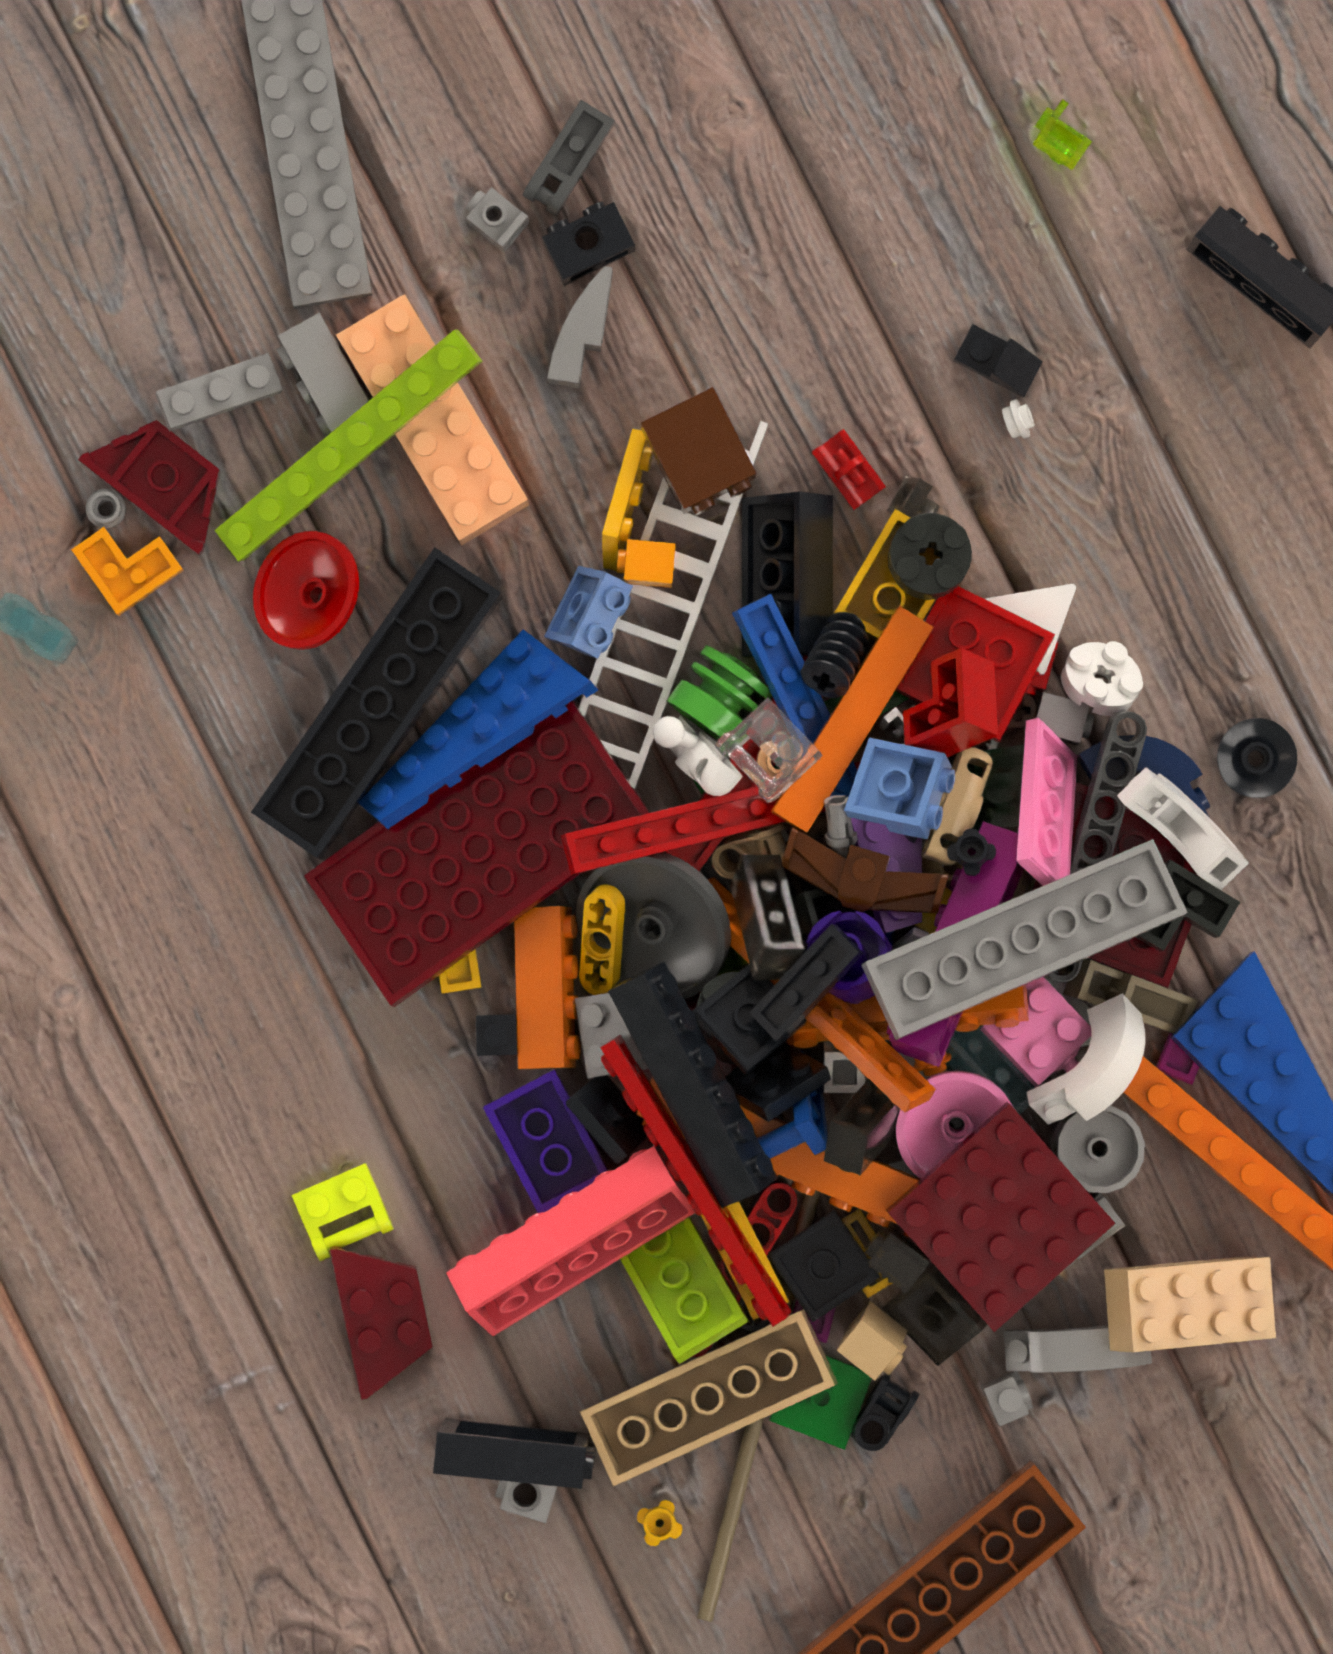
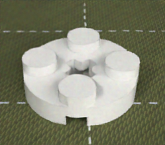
M1115 641L1108 642L1107 644L1090 642L1074 647L1066 659L1061 674L1062 686L1069 698L1079 706L1083 701L1085 704L1094 707L1092 713L1103 716H1112L1116 712L1127 711L1143 688L1142 676L1137 664L1128 656L1125 646ZM1096 674H1099L1106 677L1108 679V684L1105 683L1102 679L1095 678L1094 676Z

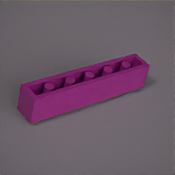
M983 821L979 834L986 839L988 844L995 846L996 856L993 860H987L980 867V873L976 876L966 875L964 867L963 869H956L950 883L952 894L947 905L941 904L936 914L934 926L937 928L935 932L1012 900L1025 870L1016 861L1018 833ZM973 849L968 850L969 855L976 853ZM963 1012L898 1040H895L888 1025L887 1035H889L892 1047L898 1053L939 1067Z

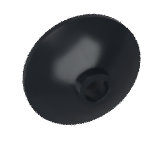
M1264 718L1246 719L1232 726L1222 737L1217 750V766L1222 779L1233 791L1249 798H1264L1278 793L1291 781L1297 767V749L1290 734L1278 723ZM1253 751L1260 753L1262 756V763L1257 767L1252 766L1248 761V756Z

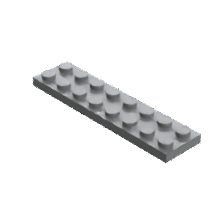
M241 0L293 307L297 309L373 296L323 0Z
M1152 839L866 961L861 966L895 1040H898L1176 920L1188 912Z

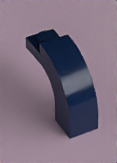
M1122 735L1118 737L1123 741H1127L1134 737V735ZM1146 736L1136 773H1140L1146 767L1156 775L1162 774L1209 817L1206 810L1210 808V804L1205 794L1199 787L1193 789L1190 785L1191 781L1203 775L1198 766L1189 756L1174 745L1155 737ZM1101 742L1077 755V759L1089 780L1092 777ZM1120 757L1111 758L1106 764L1105 771L1110 779L1115 780L1125 772V764Z

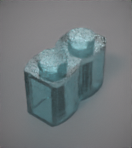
M5 593L1 599L0 630L16 640L26 642L32 651L44 659L56 664H64L79 642L75 633L59 620L43 615L38 607L22 596Z

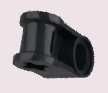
M884 1373L878 1380L852 1429L854 1441L861 1448L868 1451H877L884 1448L919 1397V1393L915 1390L910 1393L890 1380V1374ZM888 1392L901 1401L900 1404L887 1397L885 1393ZM868 1421H876L882 1428V1435L877 1442L866 1443L860 1436L862 1426Z

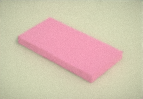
M1035 718L1026 720L1016 861L1044 886L1070 875L1077 755L1042 720Z

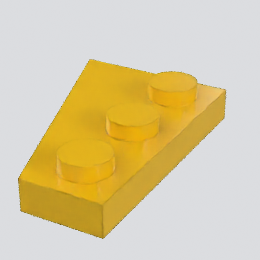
M633 428L602 531L603 568L617 571L618 550L624 549L625 542L631 536L634 506H639L644 484L640 483L643 471L649 472L653 459V452L648 447V442L643 432Z

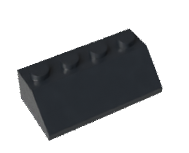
M1219 206L1197 232L1186 250L1308 348H1311L1333 322V287L1324 282L1321 285L1316 283L1308 276L1310 271L1303 263L1295 258L1286 259L1277 251L1279 246L1273 239L1264 233L1256 235L1246 227L1248 221L1239 212L1232 208L1226 211Z
M798 491L742 498V607L771 594L800 654H805L807 657L814 647V643L819 637L829 616L833 615V495ZM742 635V657H753Z

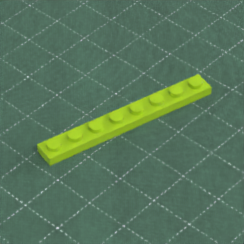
M453 330L214 531L237 561H244L483 362L461 332Z

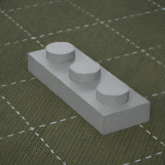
M269 353L156 391L155 395L170 432L280 394L283 389Z

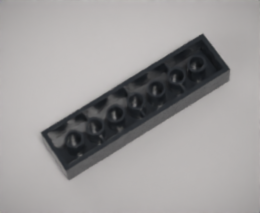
M434 547L251 813L321 860L359 806V801L373 786L503 598L501 592Z

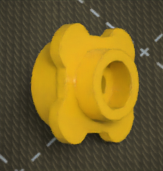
M662 1500L659 1506L651 1509L641 1508L637 1513V1521L643 1524L646 1533L644 1540L650 1546H657L660 1541L666 1540L669 1537L676 1539L682 1534V1525L676 1521L673 1513L675 1506L669 1500ZM661 1519L664 1522L663 1526L658 1527L656 1521Z

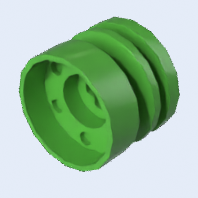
M706 645L700 655L713 665L711 670L694 661L691 668L703 680L701 684L697 686L681 679L666 702L706 733L726 746L735 749L749 729V726L738 715V712L742 708L752 714L759 715L762 709L749 697L751 694H754L768 702L772 694L759 675L746 664L729 653L717 651Z

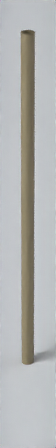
M815 1191L814 1196L803 1195L793 1237L813 1224L821 1192ZM782 1278L781 1286L789 1300L787 1305L791 1309L795 1296ZM764 1418L745 1426L697 1616L698 1619L713 1622Z

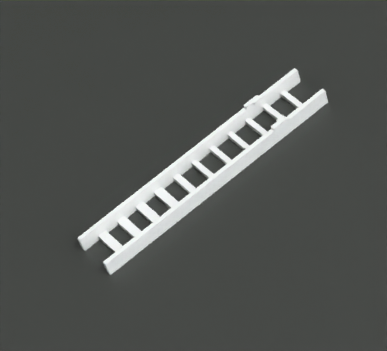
M760 421L750 451L745 449L753 466L768 427V423ZM664 477L640 540L650 541L658 520L716 541L709 563L675 551L674 569L703 579L695 602L650 586L632 585L630 594L690 615L680 641L621 620L622 616L617 618L612 629L613 638L605 652L600 653L599 658L595 662L589 680L596 687L603 668H607L662 688L663 690L653 716L594 695V693L587 698L583 695L579 710L584 718L589 706L592 705L649 726L639 754L600 740L610 755L635 764L630 779H627L634 790H636L654 740V725L662 718L667 704L666 700L672 691L743 493L733 498L730 497L729 493L716 498L730 504L723 525L689 513L683 514L681 510L664 505L669 490ZM617 630L675 650L676 654L667 678L609 658L608 654Z

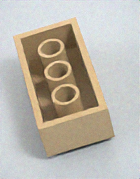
M1242 1256L1104 1269L1110 1351L1134 1353L1276 1338L1270 1257Z

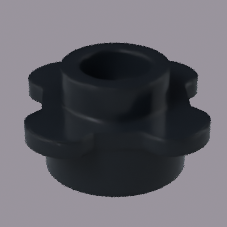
M971 828L963 832V835L959 837L956 844H951L948 847L947 856L951 861H957L962 865L966 875L976 876L980 873V867L987 860L995 858L996 848L993 844H988L986 839L976 829ZM973 849L976 853L969 855L968 850Z

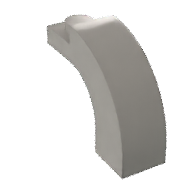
M1108 1325L1069 1329L1004 1331L1006 1371H1031V1373L1073 1372L1152 1364L1151 1351L1134 1353L1110 1351Z

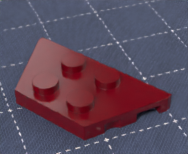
M155 420L140 427L138 431L129 435H123L112 440L110 444L91 453L82 454L78 460L199 556L204 552L220 469L173 432H169V429L159 421Z
M333 1246L330 1247L332 1263L361 1400L368 1399L433 1347L416 1266L400 1262L394 1263L383 1260L381 1257L369 1254L363 1255Z

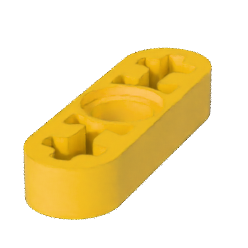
M608 884L596 887L584 901L579 979L583 988L592 995L609 993L608 991L618 983L621 973L625 899L616 887ZM600 899L605 900V906L611 908L605 914L604 920H600L604 915V904L598 902ZM594 932L605 934L610 940L611 948L605 949L597 945L594 940ZM601 961H604V962H603L602 965L600 966V976H601L602 978H605L604 981L599 980V979H600L599 974L596 973V972H594V971L598 968V966L600 965Z

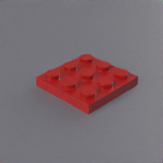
M958 586L949 594L937 598L925 621L934 628L895 691L918 703L933 698L931 661L959 648L993 661L998 736L992 738V740L1000 743L1053 642L1055 634Z

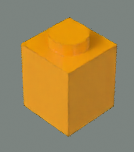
M627 539V548L618 550L617 573H623L624 582L631 585L672 588L676 543Z

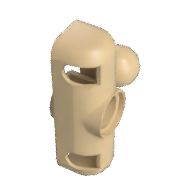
M974 747L957 753L952 769L955 770L953 789L950 793L943 792L939 804L943 808L941 825L937 830H930L928 839H926L922 849L921 857L947 866L954 865L957 862L951 861L948 858L947 849L943 848L940 844V838L957 842L965 830L973 828L982 807L984 798L982 794L992 769L993 762L988 753ZM967 764L982 767L983 770L980 777L971 773L967 768Z

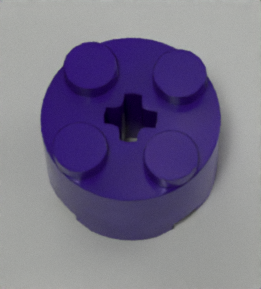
M859 911L832 912L819 920L812 928L807 941V950L831 924L837 925L860 948L864 954L829 991L830 994L850 1004H858L875 996L861 965L866 961L892 951L893 948L880 925L868 914Z

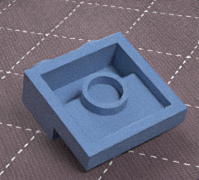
M578 565L544 637L556 644L570 647L584 655L598 659L600 653L605 652L612 641V629L617 618L626 612L630 604L631 597L629 594L633 586L607 572Z
M869 738L844 811L847 817L886 825L889 832L928 839L930 830H937L941 825L943 808L939 804L943 792L950 793L953 789L955 770L951 769L952 766L945 753Z

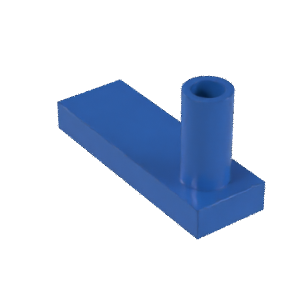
M822 1086L793 1105V1121L757 1138L765 1154L770 1159L804 1142L807 1143L814 1155L829 1149Z

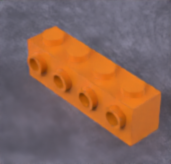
M533 907L514 921L518 1069L576 1068V1060L580 1058V1039L575 1035V1019H578L575 998H578V996L574 995V979L578 977L579 964L577 956L573 955V939L577 937L578 929L576 916L572 915L571 907Z

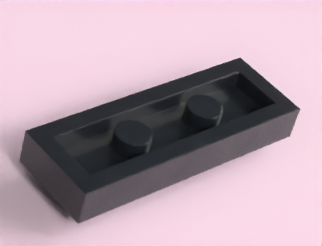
M831 924L750 1011L751 1016L776 1042H783L864 953L837 925Z

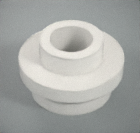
M1017 399L1010 401V406L1002 408V414L1011 437L1022 436L1023 439L1030 437L1029 428L1034 427L1035 424L1028 405L1024 404L1021 406Z

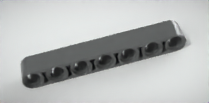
M1116 712L1109 718L1106 724L1072 844L1070 874L1108 859L1113 855L1126 806L1117 795L1135 777L1147 735L1145 720L1134 712ZM1130 718L1135 722L1136 733L1130 740L1123 741L1117 735V725L1122 719ZM1120 757L1124 761L1125 772L1118 779H1110L1105 771L1106 764L1111 758ZM1103 796H1109L1114 802V811L1107 818H1099L1094 810L1096 801ZM1099 835L1103 841V850L1098 856L1088 857L1083 849L1084 842L1089 836ZM1083 960L1071 964L1063 973L1053 972L1047 976L1057 982L1071 981L1078 975Z

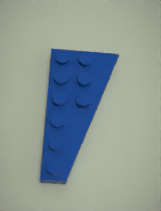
M523 629L359 801V804L385 828L389 829L427 804L431 793L445 784L451 788L462 780L460 774L475 764H478L480 768L533 734L536 724L551 714L555 718L568 711L566 704L582 694L587 698L598 691V689L589 679Z
M1255 951L1245 957L1170 1038L1333 1199V1102Z

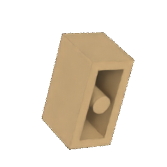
M869 1301L845 1330L837 1351L875 1381L882 1372L889 1375L902 1360V1354L907 1348L903 1341L908 1330Z

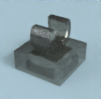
M906 476L887 511L892 514L897 509L912 518L916 515L937 513L940 506L927 498L933 486L920 478Z

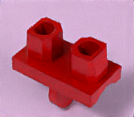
M844 429L811 452L812 456L853 511L886 488L885 484Z

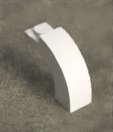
M1145 767L1117 795L1126 807L1142 817L1165 836L1183 855L1199 877L1216 888L1222 890L1249 864L1221 829L1188 796L1162 774L1156 775Z
M1123 993L1087 1010L1091 1026V1042L1082 1060L1064 1075L1026 1092L1029 1105L1048 1125L1062 1120L1075 1112H1078L1086 1121L1095 1117L1116 1101L1133 1080L1144 1053L1145 1028L1142 1014Z

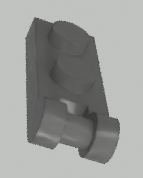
M580 100L529 181L522 196L532 202L535 199L547 206L546 211L557 217L613 128L615 120ZM549 176L561 183L556 192L544 186Z

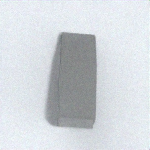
M604 266L573 305L561 328L552 353L547 376L548 384L579 389L585 350L601 352L613 277L612 267Z

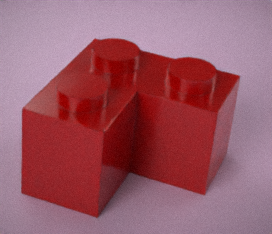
M963 648L932 660L933 698L903 711L905 745L942 752L948 758L998 736L994 662Z

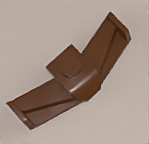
M792 827L782 862V867L841 901L844 907L861 912L877 910L938 913L950 875L887 871L891 856L850 845L846 859Z

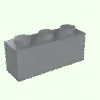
M320 312L278 335L283 346L276 350L287 370L295 367L302 380L296 383V386L307 405L314 401L321 415L315 418L326 437L369 400Z

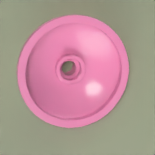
M967 1071L941 1072L926 1078L936 1088L929 1101L905 1113L899 1109L896 1121L898 1149L904 1162L920 1179L925 1176L1006 1102L1011 1104L1007 1095L994 1082L979 1074ZM953 1118H960L964 1121V1125L959 1129H954L949 1125V1122Z

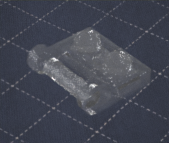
M768 697L736 728L724 733L715 745L716 749L724 757H730L759 788V795L768 803L779 798L823 756ZM750 738L779 767L781 771L776 776L770 777L742 747Z

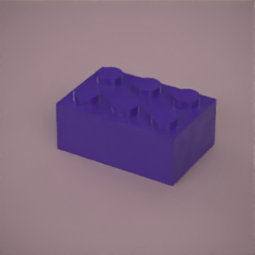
M556 1069L483 1107L538 1213H544L559 1204V1201L565 1195L575 1191L579 1192L592 1184L598 1175L609 1171L588 1130L566 1106L565 1102L570 1096Z

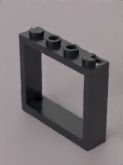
M445 1418L437 1431L433 1474L582 1489L584 1479H592L596 1447L594 1443H588L589 1433Z

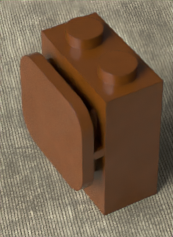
M713 387L641 422V430L683 514L693 511L695 516L702 514L716 506L714 499L726 493H729L730 497L733 498L752 488L750 481L756 479L757 473Z

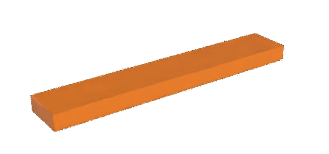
M898 606L857 671L848 691L839 700L771 811L773 814L803 833L809 831L824 806V800L830 797L934 627L903 607Z

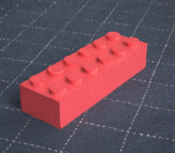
M655 1146L639 1150L631 1155L625 1164L615 1170L605 1171L598 1175L589 1186L579 1192L575 1191L561 1198L558 1205L544 1213L532 1215L517 1230L510 1234L496 1237L490 1243V1246L481 1252L462 1258L446 1274L465 1311L490 1335L495 1336L695 1214L687 1200L689 1193L682 1180L676 1181L672 1177L665 1164L666 1159Z

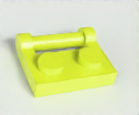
M367 1163L292 1195L320 1262L331 1257L330 1247L337 1246L343 1248L381 1231L382 1234L394 1230L392 1221ZM369 1205L371 1206L374 1217L324 1238L320 1226Z

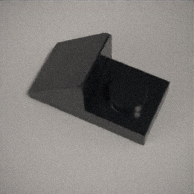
M972 324L953 362L1024 398L1043 361L1015 340L1010 338L1007 342Z

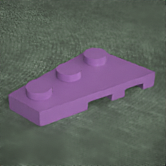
M851 818L853 831H857L858 841L855 843V846L891 856L887 871L922 873V838H917L914 844L903 834L889 832L886 825ZM873 910L875 920L880 925L884 934L922 922V913Z

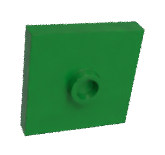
M826 1355L838 1383L771 1414L769 1421L845 1450L872 1378L858 1367Z

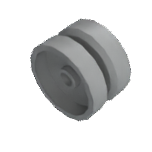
M1109 1106L1087 1121L1078 1112H1075L1062 1120L1056 1121L1048 1136L1049 1149L1088 1192L1110 1193L1124 1188L1137 1176L1144 1161L1145 1142L1140 1127L1128 1113L1114 1106ZM1095 1142H1099L1102 1145L1101 1151H1097L1095 1156L1092 1152V1145Z

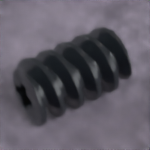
M837 612L829 616L814 643V647L804 662L803 668L800 670L801 678L809 688L828 698H838L845 695L855 678L856 672L860 668L861 662L865 658V654L870 648V639L865 632L862 620L855 614L848 612Z

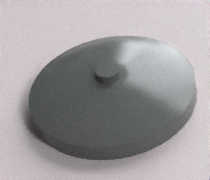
M662 852L595 869L587 878L579 893L576 907V922L580 940H582L584 901L596 887L603 884L612 885L622 893L625 899L621 973L616 986L629 977L665 961L670 973L677 980L678 988L683 998L687 999L700 993L704 985L720 973L730 951V921L724 903L715 888L705 876L689 863L671 854ZM600 899L598 902L604 904V915L600 920H604L605 914L611 908L606 907L605 900ZM594 932V940L597 945L605 949L611 948L610 940L605 934ZM601 961L600 965L598 966L597 969H598L599 971H600V966L602 965V963H603L604 961Z

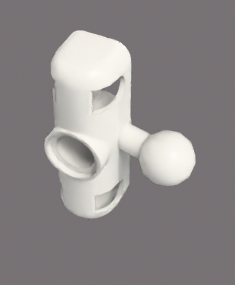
M680 715L678 719L666 716L659 719L654 725L653 735L656 743L664 748H669L677 757L676 765L695 780L707 794L712 796L725 795L743 777L726 757L728 752L685 716Z

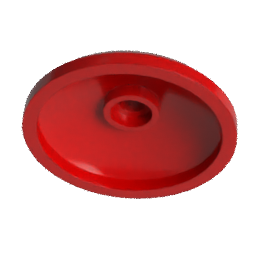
M318 531L296 533L277 544L263 561L256 576L253 590L254 612L263 632L279 645L295 650L312 649L323 645L335 637L349 620L358 598L359 573L352 553L337 538Z

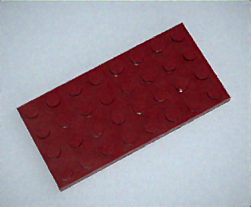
M573 700L566 704L568 711L557 718L551 714L534 726L533 734L481 768L478 764H475L460 774L462 780L451 788L445 784L429 795L427 804L389 829L385 828L380 822H377L304 875L390 1006L396 1007L578 876L580 873L570 874L561 835L650 813Z

